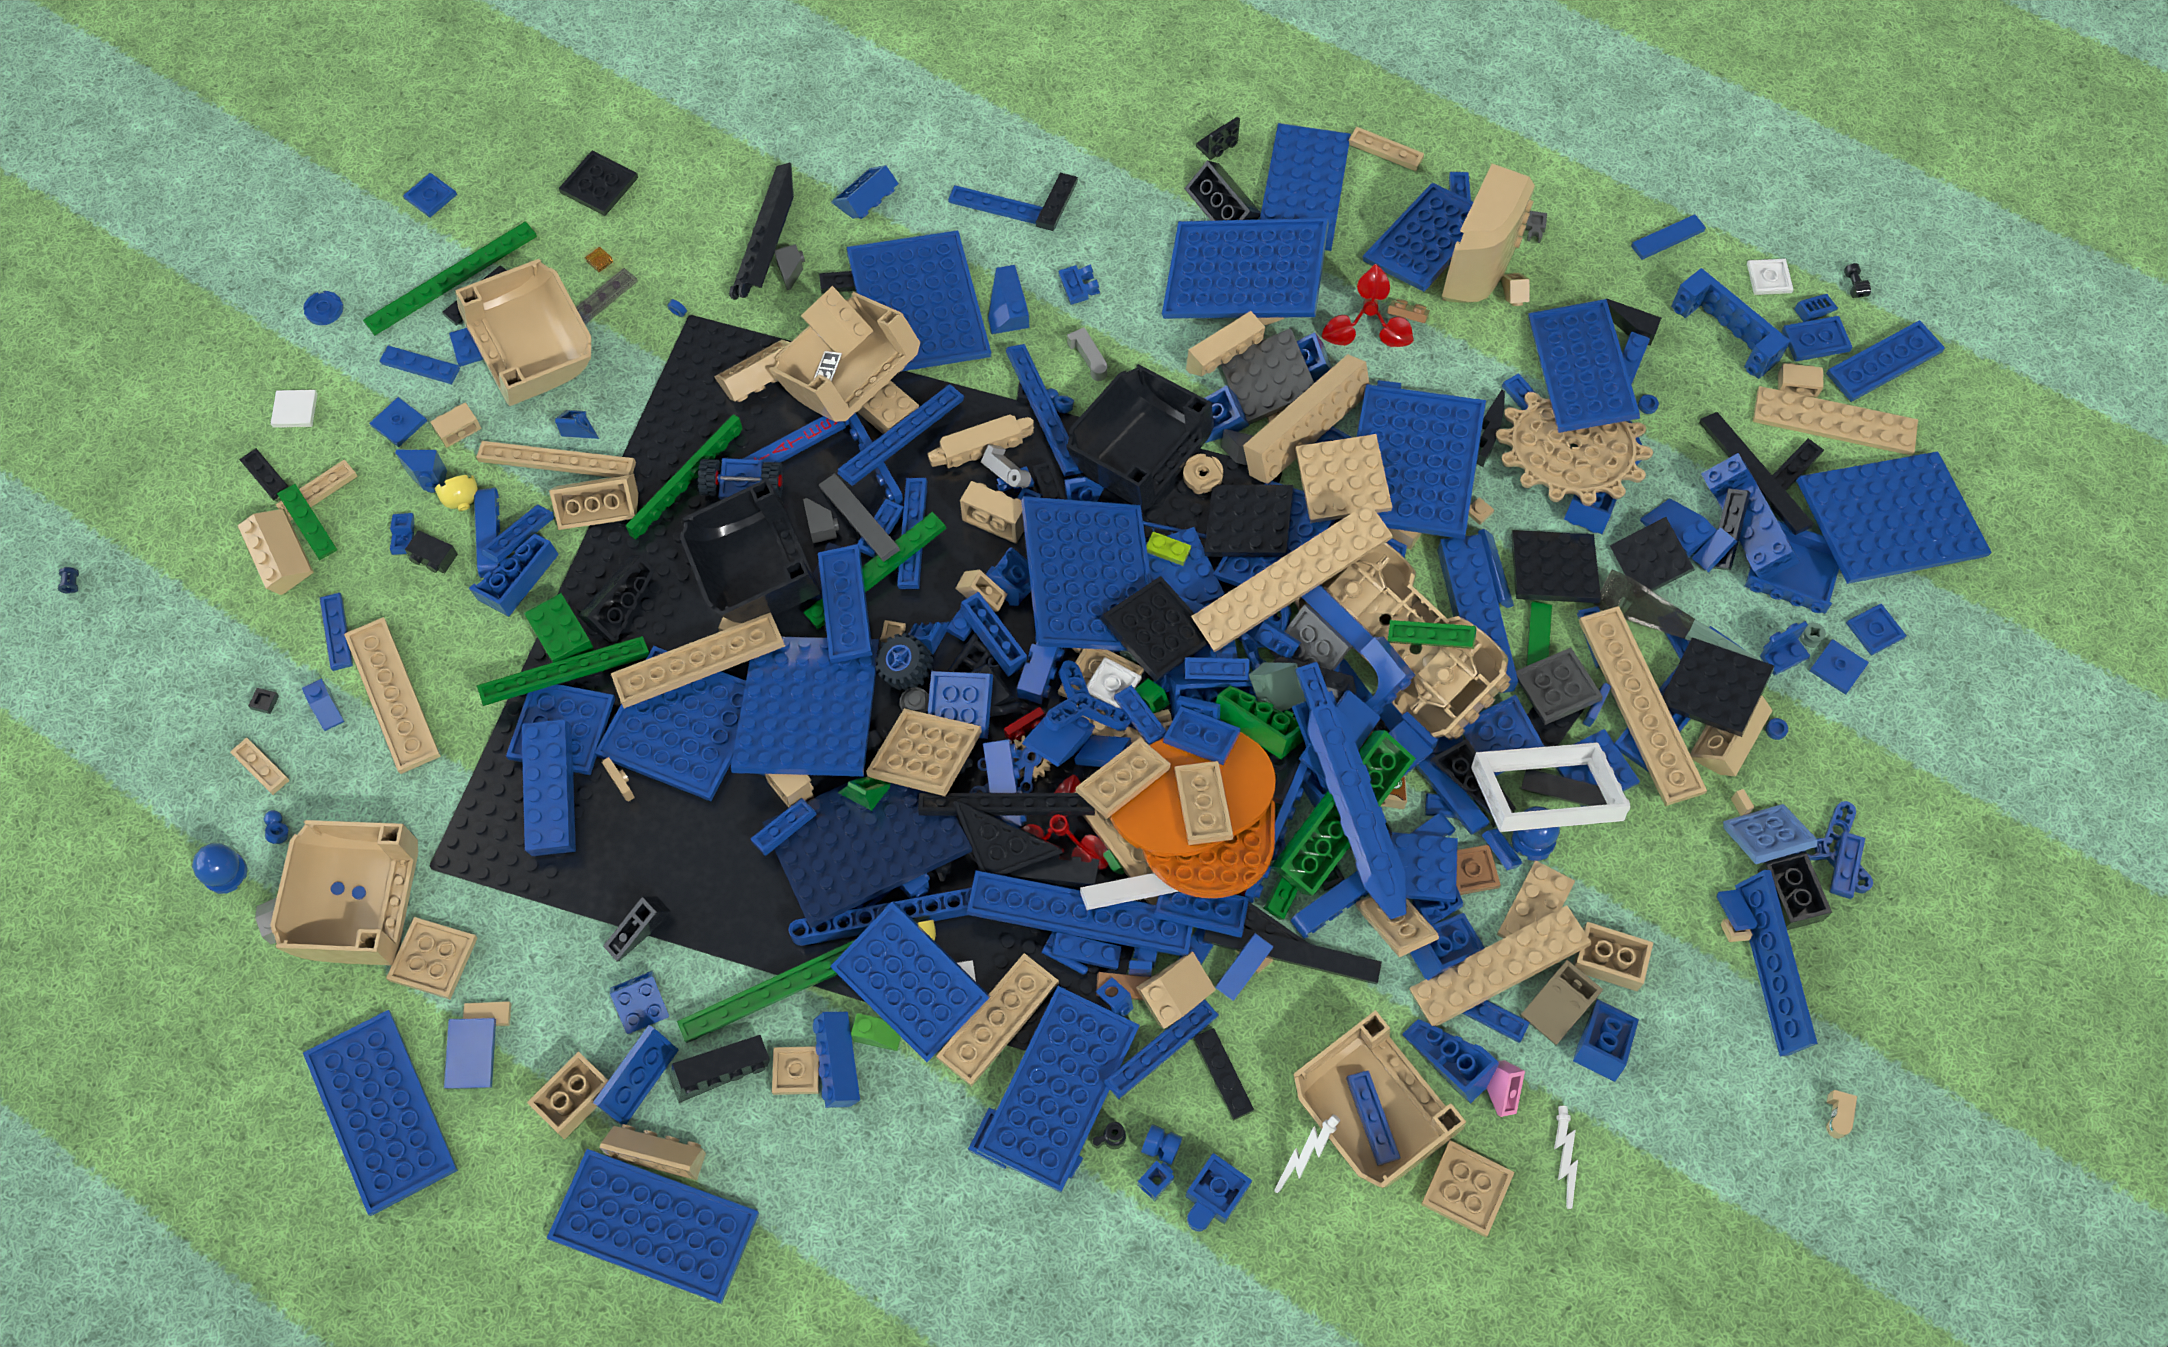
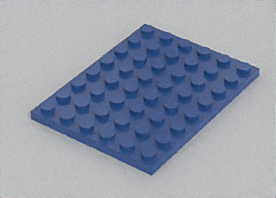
M1328 218L1178 221L1162 310L1163 319L1240 318L1250 311L1257 318L1316 317L1329 225Z
M958 230L846 247L856 293L901 312L920 341L917 355L902 371L991 357L990 345Z
M1366 384L1357 437L1377 435L1392 503V511L1377 514L1387 528L1465 539L1486 400Z
M1938 451L1799 476L1796 480L1847 584L1987 557L1992 553Z
M1023 496L1021 505L1037 646L1128 651L1100 618L1104 613L1151 583L1141 505Z
M782 637L785 647L751 659L733 752L732 773L863 776L877 664L875 663V658H878L876 653L879 650V639H871L873 655L833 664L829 659L827 638Z

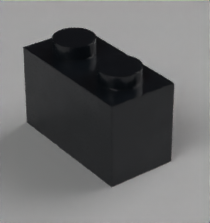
M419 530L405 548L412 563L416 565L424 564L427 569L434 573L439 571L445 574L458 555L453 545Z

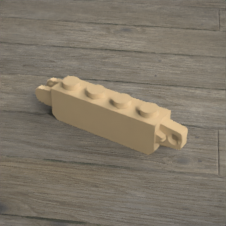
M1007 415L942 437L940 447L929 452L928 459L932 467L944 464L948 468L958 467L965 462L978 460L983 457L989 444L1002 446L1004 449L1016 447L1023 443L1022 438L1031 436L1034 433L1033 420L1029 417L1016 420L1015 416Z

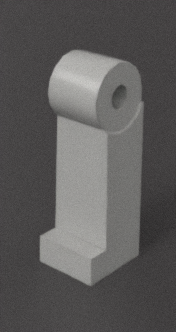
M1085 327L1068 334V346L1070 349L1077 348L1090 368L1091 378L1096 381L1106 379L1107 363Z
M989 444L981 463L1010 486L1028 487L1031 482L1030 473L1026 470H1021L1004 456L1006 450L1002 446Z

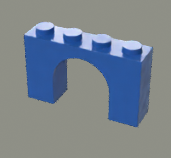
M1374 637L1360 651L1373 666L1378 676V688L1375 695L1370 700L1363 702L1378 715L1383 711L1381 708L1385 704L1393 702L1397 698L1396 694L1400 690L1407 688L1411 684L1410 680L1415 676L1414 672L1385 637Z

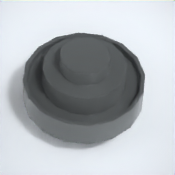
M913 687L907 689L900 698L902 711L905 708L928 714L929 694L924 689Z

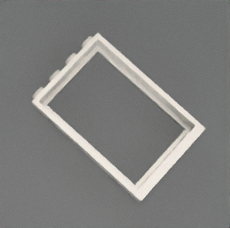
M1598 743L1476 752L1471 768L1500 832L1624 821L1630 810V802L1625 797L1622 786L1617 781L1613 768L1610 767L1605 752L1602 751ZM1588 764L1607 805L1512 813L1494 772Z

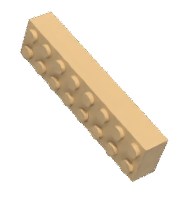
M1347 354L1245 443L1243 447L1249 475L1268 484L1297 458L1296 446L1315 443L1362 401L1366 384L1370 385L1366 361Z

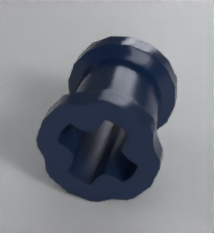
M72 567L59 569L61 580L58 585V591L65 594L78 592L76 580L79 576V571Z

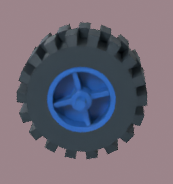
M903 633L902 636L895 634L894 638L891 636L887 638L888 642H883L880 645L882 647L881 650H877L876 653L878 655V658H875V663L878 664L876 671L879 672V676L898 690L903 689L906 691L910 687L918 688V684L923 685L925 683L924 679H929L930 677L929 671L933 670V666L930 664L933 662V657L930 656L932 653L927 646L913 635L909 636L906 633Z

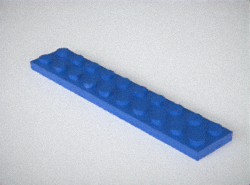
M981 871L975 872L967 909V915L1179 956H1187L1189 954L1193 926L1154 918L1156 905L1129 901L1087 910L1080 890Z

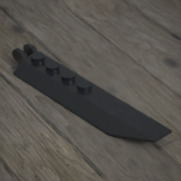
M790 162L778 165L775 168L750 241L747 244L741 266L736 275L734 285L730 287L729 296L732 300L739 299V296L741 298L748 297L753 286L758 288L763 286L794 198L792 165Z

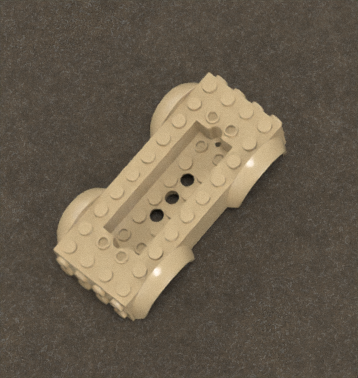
M1387 543L1379 546L1320 584L1374 637H1385L1387 641L1390 624L1388 626L1381 625L1380 617L1383 614H1389L1392 620L1475 626L1459 616L1447 619L1413 587L1416 577L1414 568ZM1302 597L1295 600L1299 611L1304 605L1308 604ZM1477 626L1474 649L1422 645V651L1415 655L1410 652L1412 644L1390 643L1415 674L1410 680L1411 684L1404 690H1400L1396 694L1397 698L1391 703L1402 715L1409 712L1435 738L1446 736L1450 740L1453 738L1458 739L1465 731L1463 728L1468 723H1474L1480 716L1478 713L1484 707L1487 709L1495 701L1493 697L1498 692L1503 693L1510 686L1509 681L1511 678L1506 674L1508 665L1507 655Z

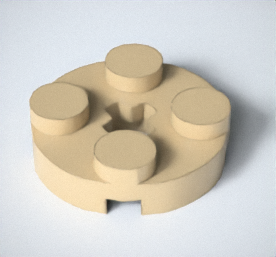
M1197 454L1187 460L1183 470V479L1185 484L1194 493L1210 492L1213 487L1222 483L1223 467L1217 458L1213 456L1212 458L1206 457V454ZM1202 470L1203 472L1208 473L1206 474V476H1200V471Z

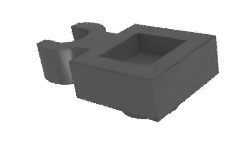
M1530 211L1528 212L1530 216L1526 223V230L1529 231L1527 241L1530 242L1531 237L1536 236L1538 238L1537 242L1540 243L1546 229L1547 213Z

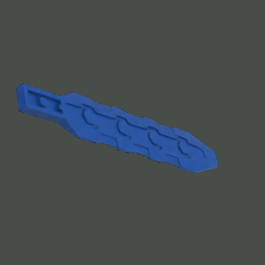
M1317 662L1296 668L1295 671L1310 710L1307 733L1326 777L1324 780L1328 791L1332 794L1340 815V824L1344 835L1348 837L1356 859L1355 865L1363 887L1390 920L1405 915V870L1398 851L1394 849L1385 824L1387 821L1382 808L1377 803L1370 783L1371 778L1355 743L1356 737L1349 718L1332 703Z

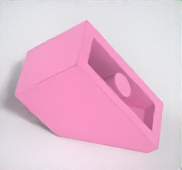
M1505 1060L1498 1061L1499 1065L1487 1086V1091L1498 1116L1503 1117L1517 1114L1525 1071Z

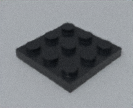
M592 150L559 187V191L576 202L606 216L638 179V174Z
M1667 517L1610 545L1637 598H1641L1695 570Z

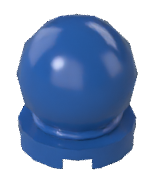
M1534 806L1526 809L1524 812L1549 809L1545 807ZM1560 827L1513 831L1511 837L1512 846L1515 852H1520L1522 855L1527 856L1528 860L1540 861L1547 859L1555 848L1556 840L1560 834Z
M210 843L201 847L195 854L192 863L196 878L209 890L218 894H227L236 890L237 886L247 877L248 868L245 860L230 846L222 843Z

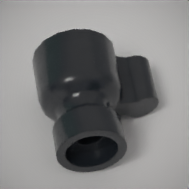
M887 727L879 731L873 730L869 732L867 753L876 756L890 733Z
M1111 1122L1104 1130L1103 1136L1093 1138V1147L1098 1149L1102 1145H1106L1110 1149H1119L1125 1144L1126 1131L1119 1122Z

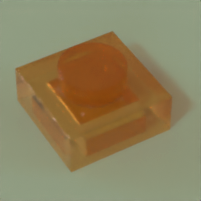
M598 247L585 257L586 262L598 273L613 263L612 257L601 247Z

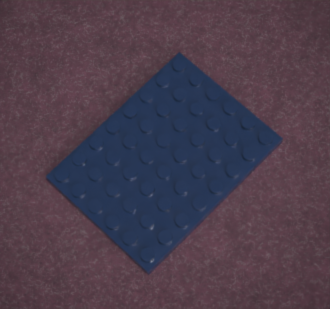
M867 773L851 781L867 777ZM849 782L807 801L817 815L778 845L775 851L810 928H813L972 852V847L956 816H919V793L930 792L890 783V788L871 811L837 793L848 786ZM781 814L762 822L764 827L770 824Z

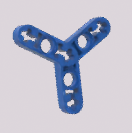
M1073 661L1063 662L1059 670V676L1068 699L1047 712L1043 720L1044 725L1050 730L1057 731L1081 716H1085L1115 730L1125 731L1131 721L1123 710L1090 696L1080 667ZM1071 685H1076L1080 690L1074 689ZM1063 709L1070 710L1072 714H1067ZM1097 709L1104 711L1106 715L1100 714Z
M1843 801L1835 807L1824 838H1817V847H1814L1815 854H1808L1810 861L1828 860L1833 867L1835 866L1841 835L1834 833L1833 826H1840L1843 832H1850L1856 816V808L1852 803ZM1846 808L1848 815L1844 820H1840L1843 815L1842 809ZM1833 840H1836L1837 842L1834 845L1835 851L1832 853L1829 851L1830 848L1828 846ZM1860 864L1855 892L1866 893L1873 886V879ZM1859 880H1865L1866 883L1864 885H1858Z

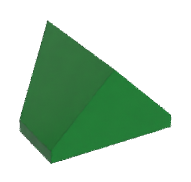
M867 776L850 781L847 787L837 793L872 811L891 784Z

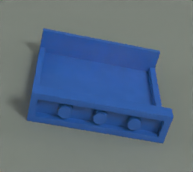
M1778 521L1800 563L1768 580L1760 579L1752 567H1750L1744 587L1750 588L1755 593L1762 592L1768 594L1776 600L1788 601L1797 607L1809 608L1814 613L1826 614L1832 605L1830 599L1839 566L1824 536L1807 530L1794 535L1785 523Z

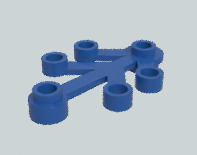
M1025 747L1023 750H1017V756L1014 758L1019 759L1015 762V765H1018L1020 770L1025 767L1024 781L1021 782L1020 787H1022L1023 793H1030L1034 789V784L1032 783L1034 767L1040 764L1042 756ZM1030 752L1035 754V759L1032 761L1028 758ZM981 758L978 761V768L982 771H987V768L981 766L985 758ZM989 782L984 786L973 787L970 793H977L979 790L983 793H990ZM1026 782L1030 784V789L1028 791L1024 790L1023 785Z

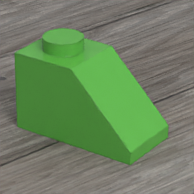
M856 1014L851 1032L853 1042L898 1051L901 1036L889 1024L877 1017Z

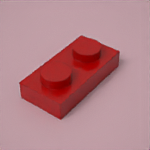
M1039 707L1004 728L1005 738L1012 742L1015 739L1021 740L1022 736L1033 730L1045 717L1043 710Z

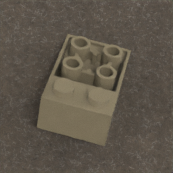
M1567 960L1520 1016L1530 1022L1533 1027L1552 1043L1557 1045L1597 999L1603 989Z

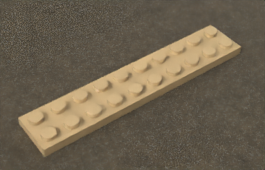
M1368 502L1191 617L1213 651L1216 652L1392 539L1393 535L1370 502Z
M1617 606L1581 617L1579 619L1580 626L1607 683L1611 686L1610 690L1664 805L1668 806L1705 794L1707 789L1620 607Z

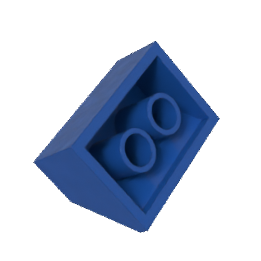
M886 165L869 168L835 197L831 203L852 219H862L869 214L868 210L870 208H874L882 202L881 199L884 196L892 194L895 191L894 188L899 183Z

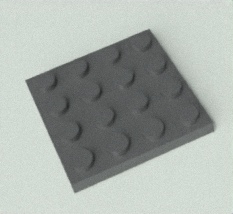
M1291 328L1262 340L1258 344L1249 346L1244 353H1238L1228 363L1221 364L1229 387L1237 395L1249 425L1283 411L1314 384Z

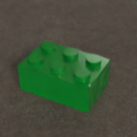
M562 593L524 613L552 663L594 651L588 636Z

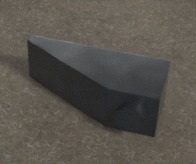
M1606 298L1613 323L1629 337L1631 332L1650 338L1648 345L1651 346L1662 317Z
M657 896L642 897L603 947L617 962L620 961L657 929L671 911Z

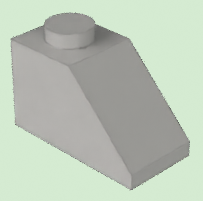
M276 898L258 905L255 916L261 936L271 945L276 943L270 926Z

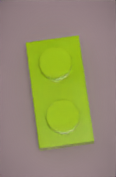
M1156 532L1152 533L1146 546L1147 553L1184 566L1191 550V545Z

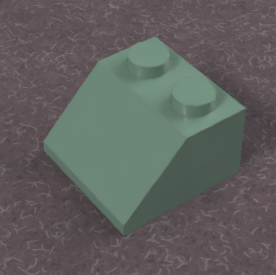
M1264 662L1251 672L1249 677L1258 702L1266 703L1267 701L1274 705V709L1284 711L1306 701L1295 671L1298 668L1297 664Z

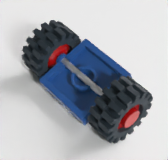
M722 458L721 467L719 460L701 459L698 471L699 493L701 496L719 495L720 499H724L768 478L781 498L783 467L781 462Z

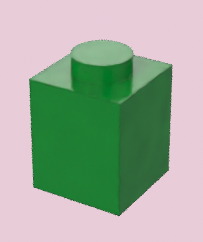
M1147 679L1135 689L1153 714L1160 712L1170 704L1165 690L1150 679Z

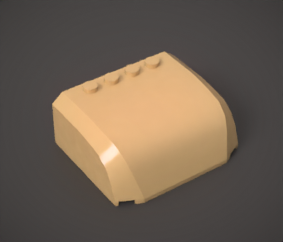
M1491 164L1460 230L1464 234L1461 242H1456L1442 300L1459 303L1479 302L1488 298L1504 275L1515 249L1519 248L1522 242V236L1530 216L1528 212H1530L1534 203L1531 197L1535 185L1529 176Z
M540 259L455 290L458 309L462 319L509 406L556 388L574 379L587 367L591 359V335L557 271L551 267L548 268L541 263Z
M855 292L852 293L853 297L846 301L874 331L845 358L839 360L832 381L820 374L815 377L824 351H834L810 325L775 358L777 360L776 365L769 368L781 385L799 402L834 422L847 421L855 412L859 411L870 398H873L884 385L888 384L898 372L904 369L917 355L920 346L919 339L901 312Z
M305 820L304 827L297 835L294 834L289 842L270 924L277 943L276 948L290 955L313 961L392 965L399 951L418 857V839L404 824ZM335 882H341L345 886L344 892L340 895H334L331 892V886ZM355 887H364L366 896L363 899L357 900L352 896V890Z
M1376 1010L1294 1073L1298 1098L1304 1108L1321 1129L1323 1128L1322 1123L1325 1120H1329L1333 1114L1340 1119V1122L1336 1125L1335 1132L1330 1134L1329 1140L1358 1177L1381 1188L1388 1187L1411 1171L1462 1131L1466 1124L1464 1118L1451 1103L1448 1106L1444 1105L1390 1038V1027ZM1367 1070L1370 1072L1401 1157L1398 1161L1377 1166L1346 1080L1348 1075Z

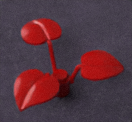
M1374 264L1358 281V293L1365 299L1363 301V309H1360V313L1354 322L1351 323L1347 315H1337L1325 325L1322 331V338L1325 341L1335 345L1346 346L1355 339L1356 330L1353 326L1357 324L1364 313L1368 316L1376 314L1384 326L1379 333V337L1385 345L1389 347H1403L1410 345L1414 341L1412 327L1407 319L1393 317L1386 324L1378 310V300H1383L1388 296L1390 282L1385 272L1377 264Z
M1072 775L1059 785L1055 793L1076 792V787L1081 782L1076 775ZM1059 814L1053 816L1050 820L1051 828L1048 829V833L1045 836L1043 829L1038 825L1029 824L1021 828L1044 840L1049 839L1053 832L1058 836L1067 834L1078 846L1073 850L1072 857H1081L1083 862H1091L1092 858L1100 859L1099 870L1108 867V862L1103 856L1107 848L1101 839L1094 835H1086L1080 843L1069 831V823L1065 818L1067 816Z

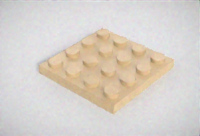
M1376 434L1296 446L1295 450L1310 523L1345 518L1368 502H1370L1377 513L1392 511V503Z
M904 708L867 769V776L946 796L981 735V726Z

